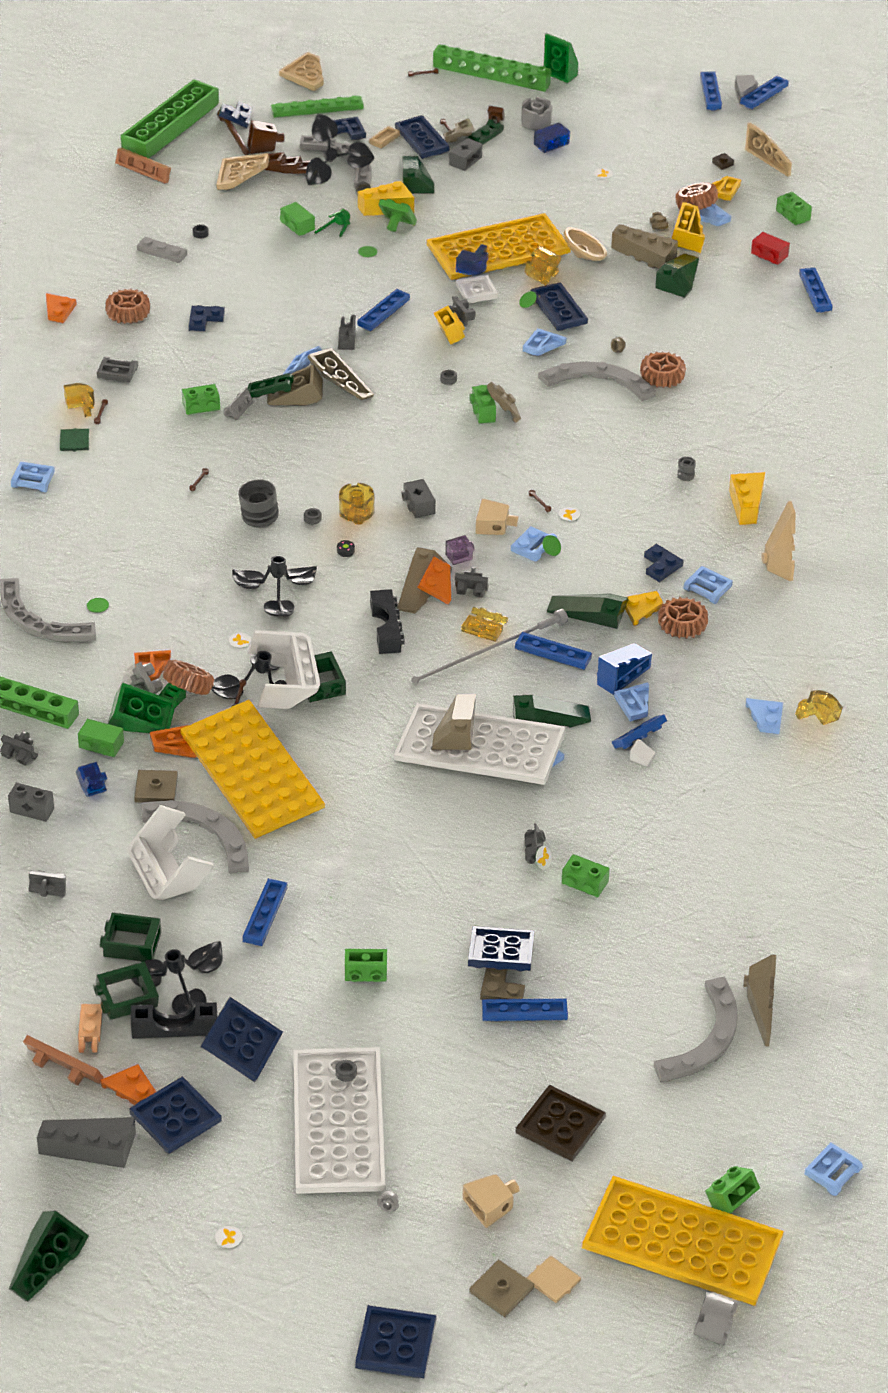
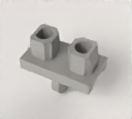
M141 662L137 663L136 667L132 670L134 675L130 677L132 683L129 685L154 694L162 690L163 684L159 678L153 681L149 678V676L155 673L152 663L144 665Z

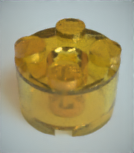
M539 246L532 252L531 256L533 258L531 262L527 261L525 274L541 284L547 285L552 276L556 277L559 273V268L557 267L561 261V256Z
M350 483L340 489V517L360 525L374 515L375 495L372 487L364 483H357V485L351 486Z

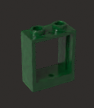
M332 651L314 655L318 673L332 671L335 680L320 683L317 693L308 697L309 703L346 695V680Z
M112 912L110 920H106L105 935H102L100 938V948H103V957L141 962L154 959L162 933L161 918ZM124 931L147 934L144 946L114 942L116 932Z
M145 961L96 975V984H93L96 996H100L102 1012L104 1014L107 1013L109 1021L131 1015V1006L153 1005L154 1008L158 1007L159 994ZM136 977L144 995L114 1004L107 985Z

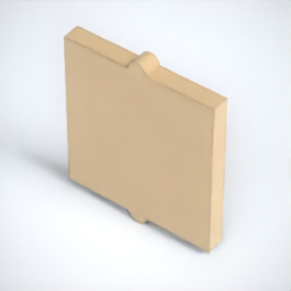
M549 1256L541 1265H536V1269L526 1277L534 1283L536 1289L555 1303L566 1294H570L571 1289L581 1281V1277L552 1256Z

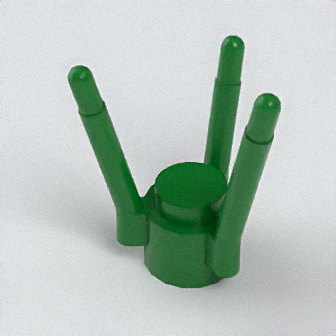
M342 208L340 211L328 215L329 218L334 216L335 218L318 228L314 233L317 234L336 222L338 225H344L339 234V237H342L347 226L350 224V213Z

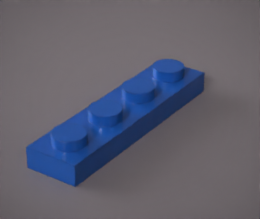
M700 72L706 109H722L716 72Z
M775 76L742 97L740 104L749 109H754L788 87L789 81L780 76Z
M816 268L800 269V278L815 311H832L833 305Z
M395 289L359 318L357 326L372 331L410 300V294Z
M522 632L515 642V649L583 670L586 669L592 659L591 652Z
M267 879L242 936V942L263 946L287 891V882Z
M567 998L482 999L483 1021L568 1020Z

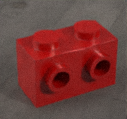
M762 231L752 240L751 254L779 265L789 256L790 243Z

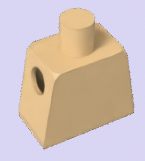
M482 499L476 518V534L503 535L506 532L507 525L518 526L519 516L509 515V505Z
M494 1174L464 1184L463 1200L484 1227L487 1228L512 1210L513 1194L519 1192V1186L514 1179L504 1184L499 1176Z

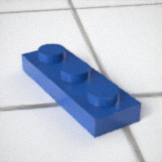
M665 714L654 716L611 741L614 749L620 747L623 749L629 748L634 745L633 741L636 739L642 740L646 738L648 732L660 730L662 728L661 725L667 722Z

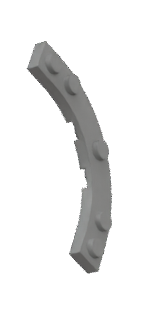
M301 136L300 149L327 150V140L319 142L313 136ZM330 138V147L335 148L338 154L349 153L350 144L346 142L344 144L338 143L336 139ZM346 155V156H341V157H343V158L346 159V160H347V158H348L347 155ZM371 164L362 168H354L356 172L354 188L362 181L371 184Z
M605 362L562 363L538 372V378L547 387L565 380L582 378V375H593V378L607 380L609 377L615 379L616 383L629 389L641 401L656 397L657 392L639 375L625 368Z
M19 578L0 579L3 609L9 619L22 630L37 637L54 641L77 642L96 640L95 622L71 624L53 621L51 623L44 622L41 617L25 609V605L19 595Z
M170 800L141 803L143 822H147L160 805L184 812L186 815L181 820L182 822H197L200 827L212 834L215 833L219 837V841L227 855L229 873L249 872L245 841L235 825L220 813L202 805Z
M725 976L705 981V988L713 1003L716 1014V1021L711 1033L699 1046L689 1052L654 1061V1069L660 1082L679 1079L700 1072L712 1061H717L729 1048L736 1032L738 1014L735 997Z

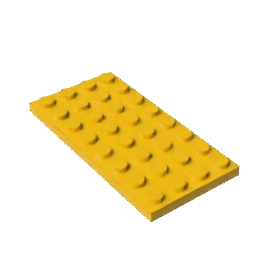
M545 213L427 239L428 248L451 280L571 253V249Z
M250 699L180 729L185 741L254 839L325 808V802Z
M612 1176L582 1242V1248L756 1306L782 1241L784 1231Z

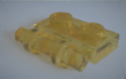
M473 607L471 614L477 616L468 615L461 626V631L496 642L503 631V625L499 623L507 624L508 617L502 616V613L489 612L483 607Z

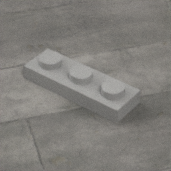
M144 237L137 244L138 251L180 263L187 256V249L149 237Z

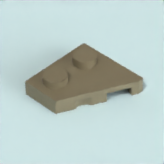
M491 381L487 385L490 396L505 412L509 410L513 421L517 423L521 417L515 404L516 399L512 394H507L500 385H496Z

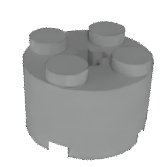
M536 97V100H531V98L524 100L521 115L522 126L535 129L537 132H542L544 128L549 127L552 123L551 102L542 97Z
M707 1290L693 1335L725 1345L739 1301Z

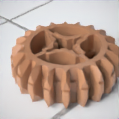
M709 182L688 185L676 193V205L679 210L683 202L698 206L699 210L706 209V207L711 206L718 200V191L716 186Z
M131 288L129 290L124 289L112 292V295H108L105 302L108 318H112V321H117V323H138V320L143 321V318H146L150 311L149 298L143 291L139 292L138 289L132 290Z
M656 351L655 354L650 353L649 356H645L642 359L640 372L642 378L650 383L651 386L656 385V387L661 386L663 388L667 386L670 388L671 385L677 386V383L679 384L684 380L686 367L684 360L681 359V356H676V353L670 354V352L664 353L663 351L658 353Z
M679 596L678 599L672 597L671 601L666 600V603L662 604L658 612V622L661 630H665L666 634L671 633L672 637L678 636L679 639L680 637L687 639L690 636L694 638L695 635H700L701 632L705 631L708 624V610L705 609V605H701V601L695 602L694 598L690 600L688 597L681 598Z
M169 660L163 670V678L167 682L190 693L207 695L214 685L215 679L209 672L181 660Z

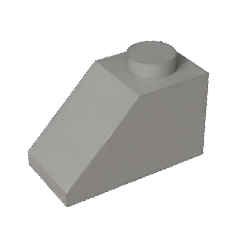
M736 75L735 92L739 105H742L740 104L742 97L758 88V81H755L754 75Z

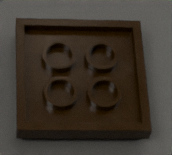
M549 1084L517 1125L515 1133L573 1161L606 1118V1112Z

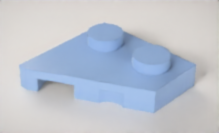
M715 203L706 207V209L699 210L700 221L711 223L715 226L731 222V215Z
M537 328L523 345V352L536 356L542 355L566 344L567 337Z
M320 346L295 356L283 374H291L306 368L310 364L307 356L322 351Z
M648 682L614 691V698L630 722L648 717Z
M746 698L745 706L751 710V716L757 723L759 731L779 734L783 702Z

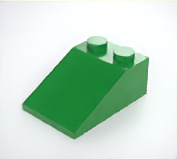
M546 33L543 66L551 69V77L569 83L578 76L579 65L572 43Z
M122 682L116 692L108 724L123 728V731L140 733L169 729L177 702Z

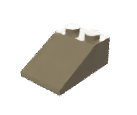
M313 364L291 373L294 376V381L289 392L282 390L274 394H267L268 405H309L317 403L322 399L323 379Z

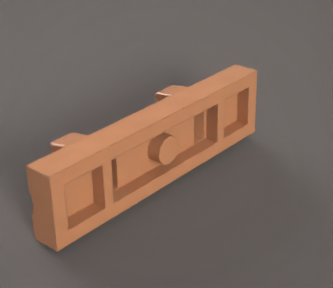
M118 148L116 164L162 183L169 182L171 167L124 148Z
M29 1035L23 1041L28 1050L36 1053L32 1060L36 1066L43 1068L48 1060L71 1070L68 1079L77 1086L84 1077L97 1084H100V1080L104 1078L97 1068Z

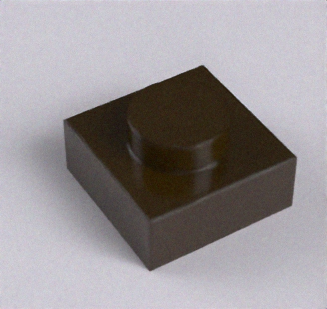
M723 153L713 157L712 163L723 170L734 166V159Z

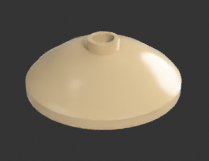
M568 227L564 231V239L567 245L578 258L600 261L604 260L607 256L605 247L587 232L573 227Z

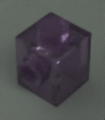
M466 535L446 540L445 555L452 565L473 560L474 544L472 541H469Z

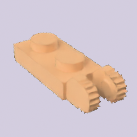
M81 1004L78 1032L79 1053H84L85 1042H92V1052H98L103 1016L100 1004Z

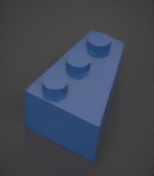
M633 643L599 656L597 685L614 695V691L622 690L651 668L652 653Z

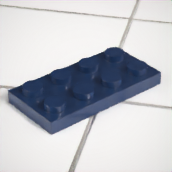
M423 115L395 122V128L400 131L402 137L421 159L450 151L449 144Z
M561 282L530 289V291L536 293L537 298L535 302L557 331L588 324L587 316Z

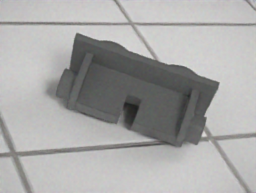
M534 823V830L529 829L524 834L525 860L529 864L535 863L537 850L544 846L546 841L544 831L540 830L536 823Z

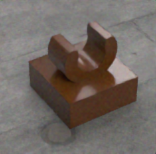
M489 105L487 110L488 120L495 119L496 123L504 121V108Z

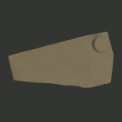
M333 348L307 356L310 363L314 364L323 378L358 399L364 400L374 396L373 392Z
M416 548L397 606L399 611L415 614L431 596L417 587L434 556L447 563L435 550Z
M457 694L433 734L432 750H471L476 694Z
M774 954L749 966L748 975L744 974L743 987H747V998L762 1040L767 1047L770 1044L776 972V955Z

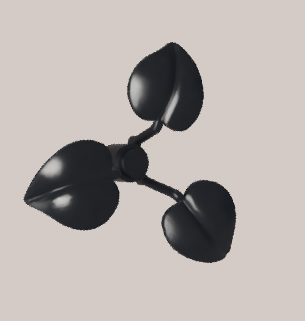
M316 115L311 128L312 135L319 142L327 140L328 145L327 150L324 152V162L321 158L316 157L308 163L306 168V181L308 185L327 182L331 178L332 170L326 163L334 161L337 157L347 155V163L353 168H362L373 162L374 155L369 147L362 142L351 144L349 153L338 154L335 148L330 147V138H335L338 134L336 123L326 115Z
M274 556L271 558V565H268L265 575L258 571H240L235 569L232 570L234 581L240 587L255 589L259 587L260 583L264 584L269 573H271L274 578H277V601L270 600L264 603V611L272 616L287 617L294 613L295 607L289 600L280 601V578L284 575L287 580H291L294 584L307 585L314 581L317 566L287 570L286 559L282 556Z
M259 651L257 654H252L250 658L252 667L244 680L247 682L254 669H256L261 674L267 672L269 684H274L271 671L279 667L271 665L272 655L267 651ZM229 674L217 677L213 682L214 685L211 690L222 698L236 699L240 687L239 679ZM284 680L275 682V684L287 685Z
M216 941L200 947L190 954L188 960L179 950L172 949L165 954L166 961L163 963L157 959L145 961L155 987L161 984V976H166L168 969L170 972L178 974L184 993L177 995L173 999L172 1009L176 1015H180L190 1011L195 1003H207L206 995L201 989L195 988L188 992L181 973L185 964L192 970L198 968L202 973L215 971L221 966L223 961L221 941ZM132 978L131 980L140 987L137 978Z

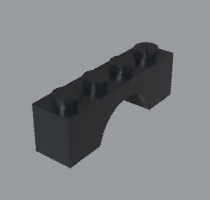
M392 589L370 591L372 617L386 622L384 625L377 627L379 654L401 653V645L405 644L404 633L400 634L402 632V622L398 621L400 620L399 608L396 609L398 606L397 596H393Z
M217 1002L195 1003L190 1011L180 1015L163 1014L157 1011L153 1005L131 1006L132 1039L207 1036L218 1016Z

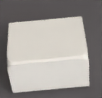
M637 739L630 751V761L648 767L655 752L644 742Z

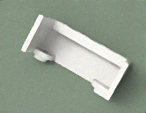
M254 630L247 651L248 654H257L259 651L269 652L272 655L271 665L284 668L287 685L265 684L258 707L290 709L317 693L320 680L310 637L303 633Z
M162 805L156 809L135 836L128 850L150 896L160 901L195 890L214 866L210 862L187 856L180 867L178 866L171 853L178 843L177 833L174 829L186 814Z

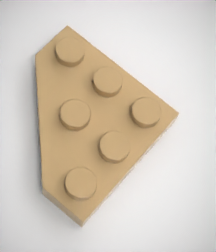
M305 53L279 70V76L315 91L324 85L320 58L312 53Z
M269 154L223 158L216 184L217 189L229 190L267 168L270 159Z

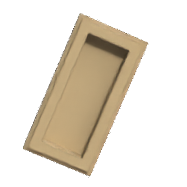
M387 126L370 138L369 144L382 149L399 137L400 131Z

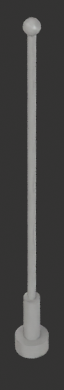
M564 609L554 612L553 617L537 623V626L523 632L530 633L537 629L542 630L555 623L559 625L568 622L567 613ZM522 632L419 677L414 676L411 681L413 684H417L421 679L514 640Z

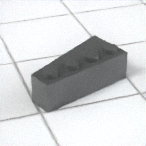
M135 1117L43 1120L36 1137L38 1154L125 1168L136 1135Z

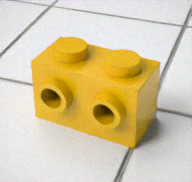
M449 306L433 313L450 345L465 338L463 333L465 327L459 320L456 312L453 313Z

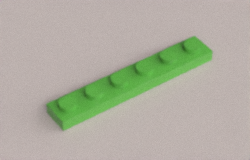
M356 95L271 104L273 118L364 109L362 97Z

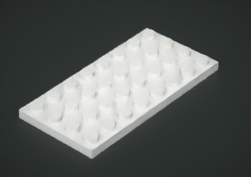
M417 703L394 753L395 761L545 785L566 730L565 726L475 712L471 750H432L433 734L448 708Z
M380 1047L294 1050L296 1194L386 1191ZM342 1060L353 1061L357 1066L356 1078L348 1082L339 1080L335 1074V1067L338 1062Z

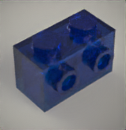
M560 122L534 131V145L543 153L570 144V130Z

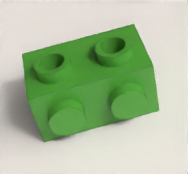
M789 192L777 197L776 211L796 226L811 220L812 206L794 192Z
M297 202L280 208V221L297 235H305L315 230V216Z
M216 384L182 389V403L186 415L220 410V395Z
M487 385L472 386V394H469L470 404L473 405L474 415L476 414L478 423L496 422V403L490 396Z
M87 719L78 732L79 748L111 757L116 756L124 743L123 728Z
M573 854L562 869V884L599 897L609 882L610 868Z
M345 949V981L387 982V949Z
M733 1166L720 1179L715 1180L705 1190V1193L712 1208L732 1213L758 1191L760 1186L753 1169Z

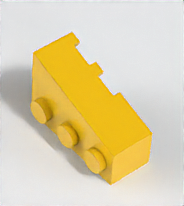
M395 181L390 184L358 191V209L364 216L384 215L379 207L381 199H390L397 204L405 203L410 206L414 213V196L402 181Z
M685 202L682 203L671 239L678 241V247L701 253L705 234L702 232L703 226L700 223L701 217L698 206Z
M765 472L730 474L729 493L739 525L757 524L764 489Z

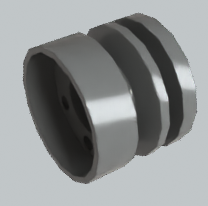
M256 479L248 481L241 486L238 496L243 521L253 527H264L275 522L279 516V508L274 484L267 480Z

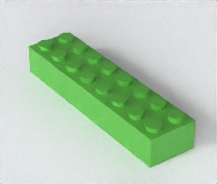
M193 79L121 134V148L146 158H151L219 104V88Z

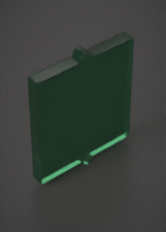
M89 428L60 429V451L76 452L89 450Z

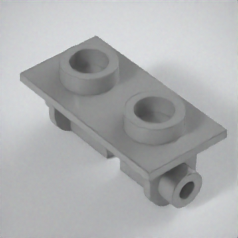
M247 387L237 394L228 407L224 408L223 414L226 417L233 416L235 421H237L253 403Z

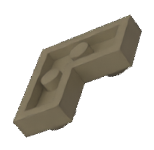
M467 118L455 123L456 128L443 133V136L447 143H453L461 136L471 135L475 129L470 119Z
M486 968L480 1000L523 999L525 985L505 982L508 969Z

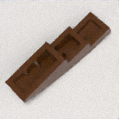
M285 152L269 154L268 167L264 170L289 174H306V168L310 160L302 161L301 156L286 157Z

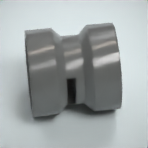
M685 456L679 459L677 477L680 480L690 481L694 479V469L696 467L694 458Z

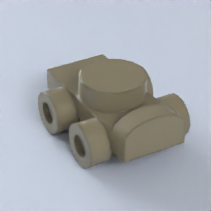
M654 212L652 217H650L652 229L668 228L666 216H663L661 212Z

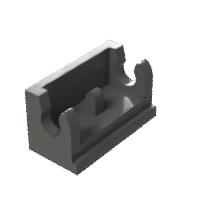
M351 315L349 323H346L345 317L342 316L341 327H339L338 349L355 350L356 315Z

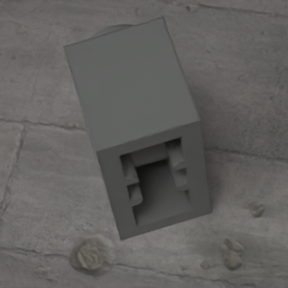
M466 138L449 152V165L466 171L482 158V144Z
M424 479L403 483L402 499L407 502L408 510L413 513L415 518L435 514L436 500Z
M15 783L8 795L9 810L13 814L47 822L54 810L52 791Z

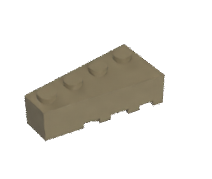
M618 224L612 232L611 248L626 256L632 255L636 261H644L651 268L657 267L660 269L663 264L677 257L678 241Z

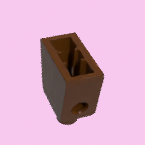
M251 120L247 148L250 154L274 151L276 142H284V133H277L274 124Z

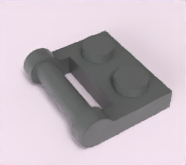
M104 356L97 371V378L130 382L134 372L137 371L138 361L115 360Z

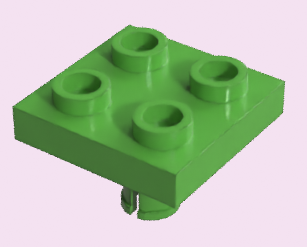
M390 199L380 200L379 207L385 217L390 219L386 227L389 231L396 232L399 222L411 225L416 224L417 219L409 205L405 203L397 204Z

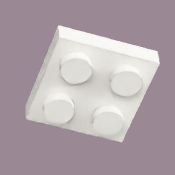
M488 274L456 280L457 288L463 299H466L468 303L498 298V292Z

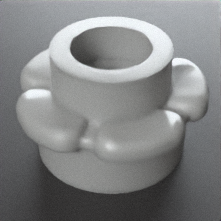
M392 1191L383 1192L377 1200L378 1206L385 1212L396 1211L399 1207L398 1196Z

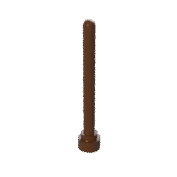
M219 109L217 117L220 121L225 122L243 154L248 155L249 150L231 121L219 116Z

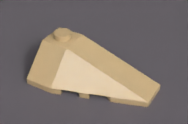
M749 122L747 124L745 150L784 175L791 176L792 162L769 135Z
M792 501L787 502L765 544V551L761 556L762 563H765L767 571L788 581H793L795 561L792 560V551H795L793 534H795L796 513Z

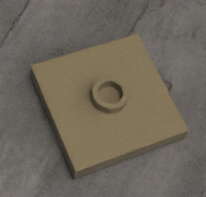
M138 770L135 802L175 801L178 771Z
M498 1259L469 1288V1293L506 1317L534 1289V1283Z

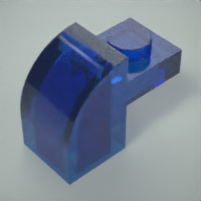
M481 244L475 253L462 250L456 258V272L466 275L483 273L486 270L489 257L487 246Z
M97 762L77 768L76 775L86 797L107 791L105 786L107 781L106 773L100 772Z

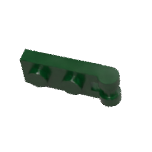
M489 119L487 124L466 138L483 145L500 134L504 129V125Z
M287 373L248 384L247 389L252 398H259L263 395L274 394L282 390L289 392L292 388L294 376Z

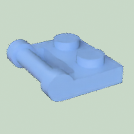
M20 461L11 479V487L18 488L19 486L47 492L55 469L53 466Z
M530 526L511 545V551L536 562L541 558V554L545 550L543 544L536 550L534 549L546 536L552 535L556 538L557 536L554 533L547 534Z
M701 566L686 580L683 588L687 591H693L709 599L711 603L716 604L720 597L732 587L733 581ZM695 583H697V584H699V585H701V586H703V587H705V588H707V589L713 591V593L710 592V591H708V590H706V589H704V588H702V587H700V586H698V585H696Z
M830 1143L805 1169V1175L825 1187L831 1195L837 1196L841 1192V1187L854 1173L860 1172L863 1164L854 1156L835 1144ZM844 1163L849 1166L835 1181L831 1179Z

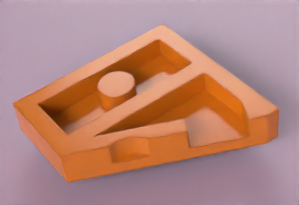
M46 294L48 320L64 323L77 305L76 299Z
M434 556L417 588L449 604L451 601L450 565Z
M171 650L134 653L135 665L139 662L142 665L152 663L155 673L149 676L151 681L156 680L160 677L165 665L171 659Z
M188 725L150 732L154 752L196 758L197 756L181 735L180 729Z
M138 1064L100 1080L102 1088L106 1089L108 1087L114 1090L117 1096L129 1100L133 1105L156 1092Z

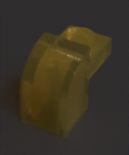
M82 383L63 385L67 408L82 407L85 417L92 416L91 409H94L95 405L94 390L89 385Z
M813 690L810 692L808 699H803L798 703L795 715L799 720L815 715L821 724L825 725L839 720L843 707L832 694L822 690Z

